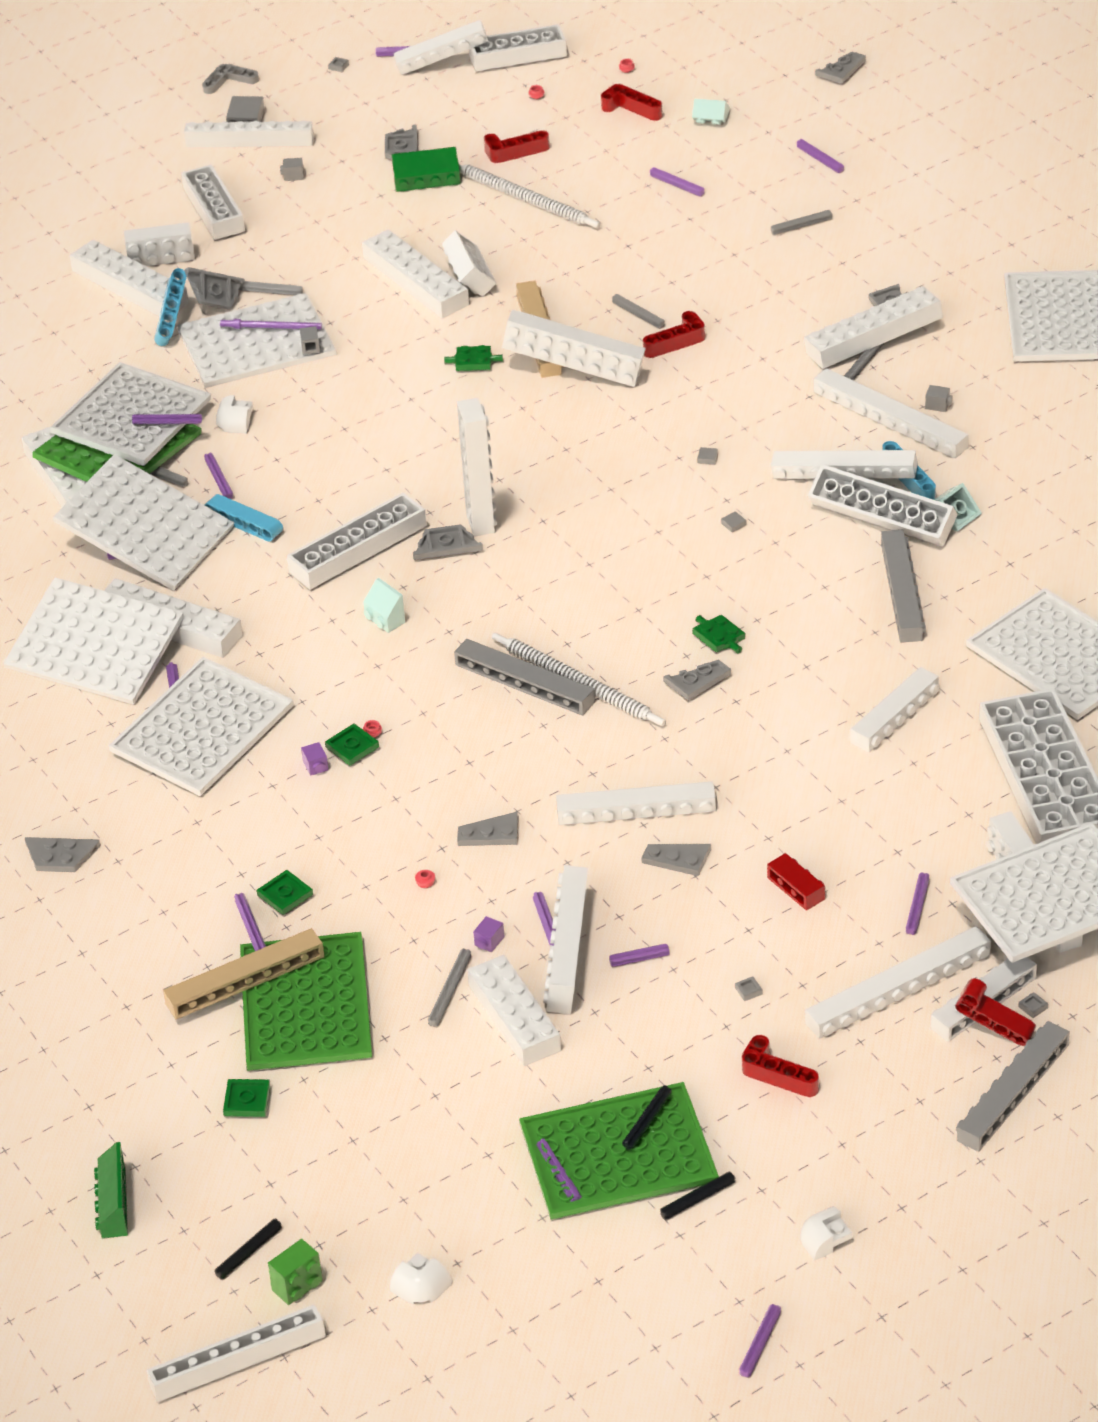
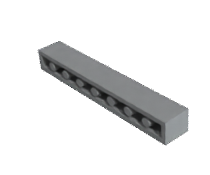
M903 530L881 531V548L900 643L922 641L923 633H926L925 622H922L923 610H919L921 608L920 597H917L918 585H914L916 584L915 573H912L913 561H909L911 560V551L907 549L909 547L908 537L904 536Z
M466 638L454 651L456 666L581 716L595 703L594 688Z
M1047 1021L1043 1027H1039L1033 1039L1026 1042L1022 1052L1015 1055L1013 1062L1010 1066L1004 1068L999 1079H995L987 1093L981 1095L976 1106L970 1108L965 1119L958 1122L956 1126L957 1142L980 1152L1069 1046L1070 1031L1050 1021Z

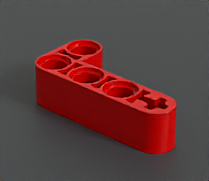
M614 84L601 93V109L604 112H612L621 107L652 121L662 119V102L623 84Z
M544 130L500 140L493 133L484 136V150L492 163H502L548 151L550 148L549 133Z
M693 311L683 312L681 325L647 335L643 338V348H646L644 356L654 358L703 342L705 340L704 322Z
M971 978L963 988L955 1004L956 1010L1020 1046H1025L1026 1042L1031 1039L1036 1029V1024L1023 1015L984 995L987 985L982 980Z
M756 1035L750 1040L742 1053V1073L745 1076L805 1097H814L818 1094L819 1075L817 1071L770 1055L769 1039L764 1035Z

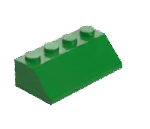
M456 146L391 154L396 192L460 184Z
M120 1141L114 1143L97 1158L98 1167L94 1168L95 1180H98V1184H94L95 1197H98V1200L95 1201L96 1214L99 1213V1217H95L96 1230H100L102 1239L128 1236L126 1167Z

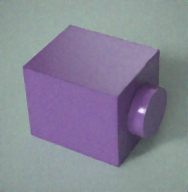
M320 742L301 747L302 760L310 776L328 771L327 756Z
M485 916L473 931L474 945L480 949L493 952L504 938L503 922Z

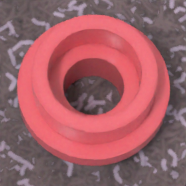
M631 59L620 61L619 69L625 73L631 72L635 68V64Z
M531 86L529 96L533 99H539L544 96L542 86Z
M369 720L364 724L363 730L372 737H376L381 734L382 727L378 721Z
M421 870L415 875V881L421 888H429L435 881V874L430 870Z

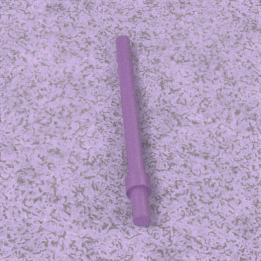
M235 318L233 320H220V327H233L234 329H241V327L299 329L317 326V330H322V323L244 321Z

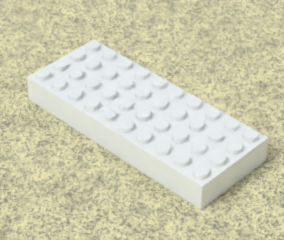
M1051 688L980 702L979 721L1036 844L1089 823H1093L1098 829V777L1055 689Z

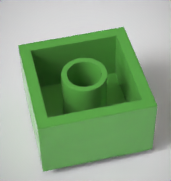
M302 1238L267 1262L272 1291L288 1306L294 1301L299 1300L312 1288H316L323 1281L319 1253Z

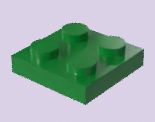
M353 723L326 740L325 747L351 766L379 748V741Z
M287 869L256 890L258 897L282 915H285L313 895V889Z
M228 1079L223 1116L266 1117L270 1079Z

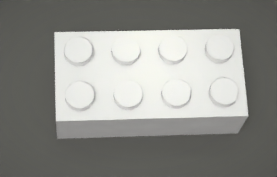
M190 222L123 230L127 257L146 267L195 260Z
M454 230L441 243L444 253L449 258L448 262L454 268L453 272L458 276L457 280L463 286H468L474 294L478 293L483 297L496 284L479 247L457 230Z

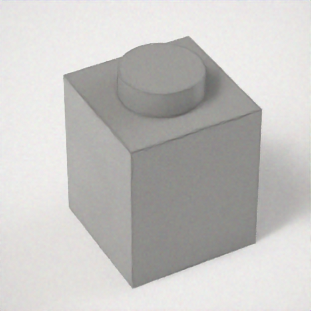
M302 157L283 158V165H280V175L284 176V181L304 180Z
M317 326L299 328L303 354L319 353Z
M929 385L925 395V409L946 412L953 400V395H950V388Z

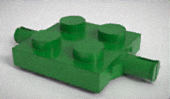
M464 345L456 348L454 356H444V364L455 363L456 371L490 370L493 362H503V354L492 355L491 346Z
M722 614L710 620H706L702 615L696 617L695 621L700 625L693 627L692 634L717 653L728 648L734 650L737 654L742 651V647L737 643L745 639L746 633Z

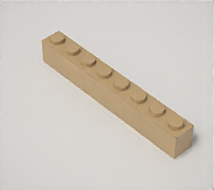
M536 280L516 283L517 300L521 312L551 320L550 316L548 317L547 306H545L544 297H542L541 287L537 286ZM535 358L541 378L562 375L561 368L564 366Z
M310 928L164 989L165 1004L176 1020L324 958L323 943L314 930Z

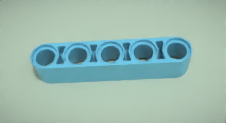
M181 268L173 270L167 283L154 336L155 343L159 346H166L174 332L187 278L185 271Z
M886 441L882 445V450H903L894 441ZM918 465L915 478H898L911 493L935 500L936 484Z
M220 494L214 495L204 504L206 507L233 521L235 528L265 541H272L283 531V525L278 519Z

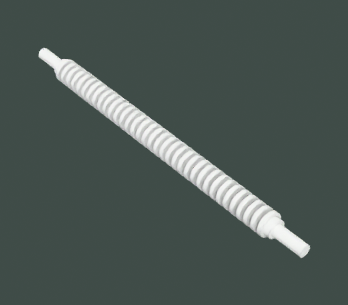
M458 163L459 171L467 178L580 225L588 224L595 228H599L601 225L600 222L589 218L581 210L565 205L470 164L461 165Z
M496 632L492 634V639L505 645L507 651L543 669L594 688L596 697L642 721L651 720L662 727L666 724L665 719L652 713L650 707L516 638L508 639Z

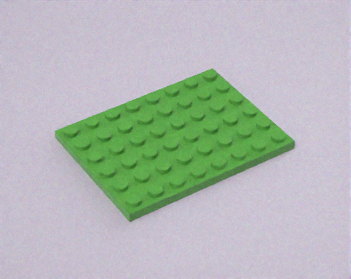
M186 424L144 466L131 461L128 462L150 474L201 435L202 428L194 424ZM58 435L53 436L32 452V458L86 482L113 456L112 454H107L67 438L59 437Z
M362 932L318 936L323 943L324 958L242 992L247 1071L372 1058ZM281 940L266 941L264 943L267 947ZM252 943L240 944V957L255 952Z
M684 1082L667 1085L672 1090V1094L631 1150H627L622 1145V1142L661 1087L519 1118L522 1134L550 1220L702 1186L719 1177ZM541 1139H545L560 1165L565 1169L568 1178H571L581 1195L580 1199L571 1202V1199L574 1198L573 1193L569 1198L566 1196L564 1189L570 1190L568 1186L561 1187L566 1182H558L555 1177L560 1171L554 1173L551 1171L552 1168L557 1169V1166L550 1165L551 1156L547 1158L546 1162L536 1145ZM542 1143V1150L547 1153L548 1151L544 1148V1145Z

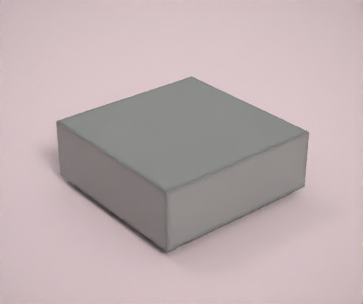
M334 57L328 64V70L342 73L348 67L349 60Z
M700 447L697 463L715 465L718 449Z
M736 511L721 518V524L731 532L747 525L746 519Z
M753 976L735 983V989L744 1002L763 995V989Z
M1033 992L1019 1001L1018 1007L1034 1018L1048 1009V1003Z

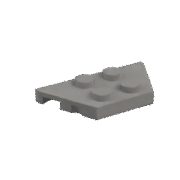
M417 124L412 125V129L406 131L402 128L385 134V158L392 160L391 154L417 151Z
M190 267L185 269L198 304L230 309L234 303V298L239 293L238 290L241 284L244 283V278Z
M461 524L425 529L422 538L418 542L417 550L413 552V559L419 560L483 551V543L481 541L477 542L474 539V535L466 531V528Z
M25 837V844L36 871L75 873L81 867V864L90 858V853L94 849L100 848L99 839Z

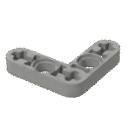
M220 64L202 83L203 92L205 94L215 93L227 79L255 84L259 82L258 71L231 64Z

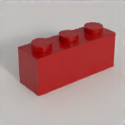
M787 853L767 863V878L806 911L825 900L824 883L815 878L808 869L803 868L796 859L791 858Z

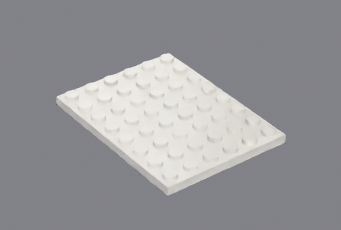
M1098 270L1004 272L1013 361L1098 359Z
M307 293L177 325V330L205 388L337 355L336 349L323 324L322 330H317L320 352L303 354L300 329L249 327L234 329L233 327H220V320H233L234 318L244 321L322 323Z
M119 362L50 427V433L76 443H81L90 448L98 449L107 454H115L122 459L144 466L186 424H132V415L197 414L211 400V393Z
M115 454L53 516V522L173 591L177 589L234 527L233 521Z
M54 577L3 662V665L7 669L134 705L185 616L180 611Z
M1043 588L966 640L967 647L1033 691L1054 688L1065 712L1075 719L1079 720L1098 706V621L1050 590Z
M202 657L109 744V751L201 796L294 706V701L237 672Z
M1093 823L950 877L951 886L1011 963L1098 929V829Z

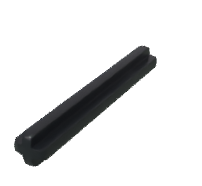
M663 1085L623 1140L622 1145L627 1150L634 1148L672 1094V1090L667 1085Z
M730 1171L660 1208V1215L664 1220L677 1215L736 1182L735 1176Z
M276 1218L272 1219L215 1268V1275L219 1279H224L282 1229L281 1222Z

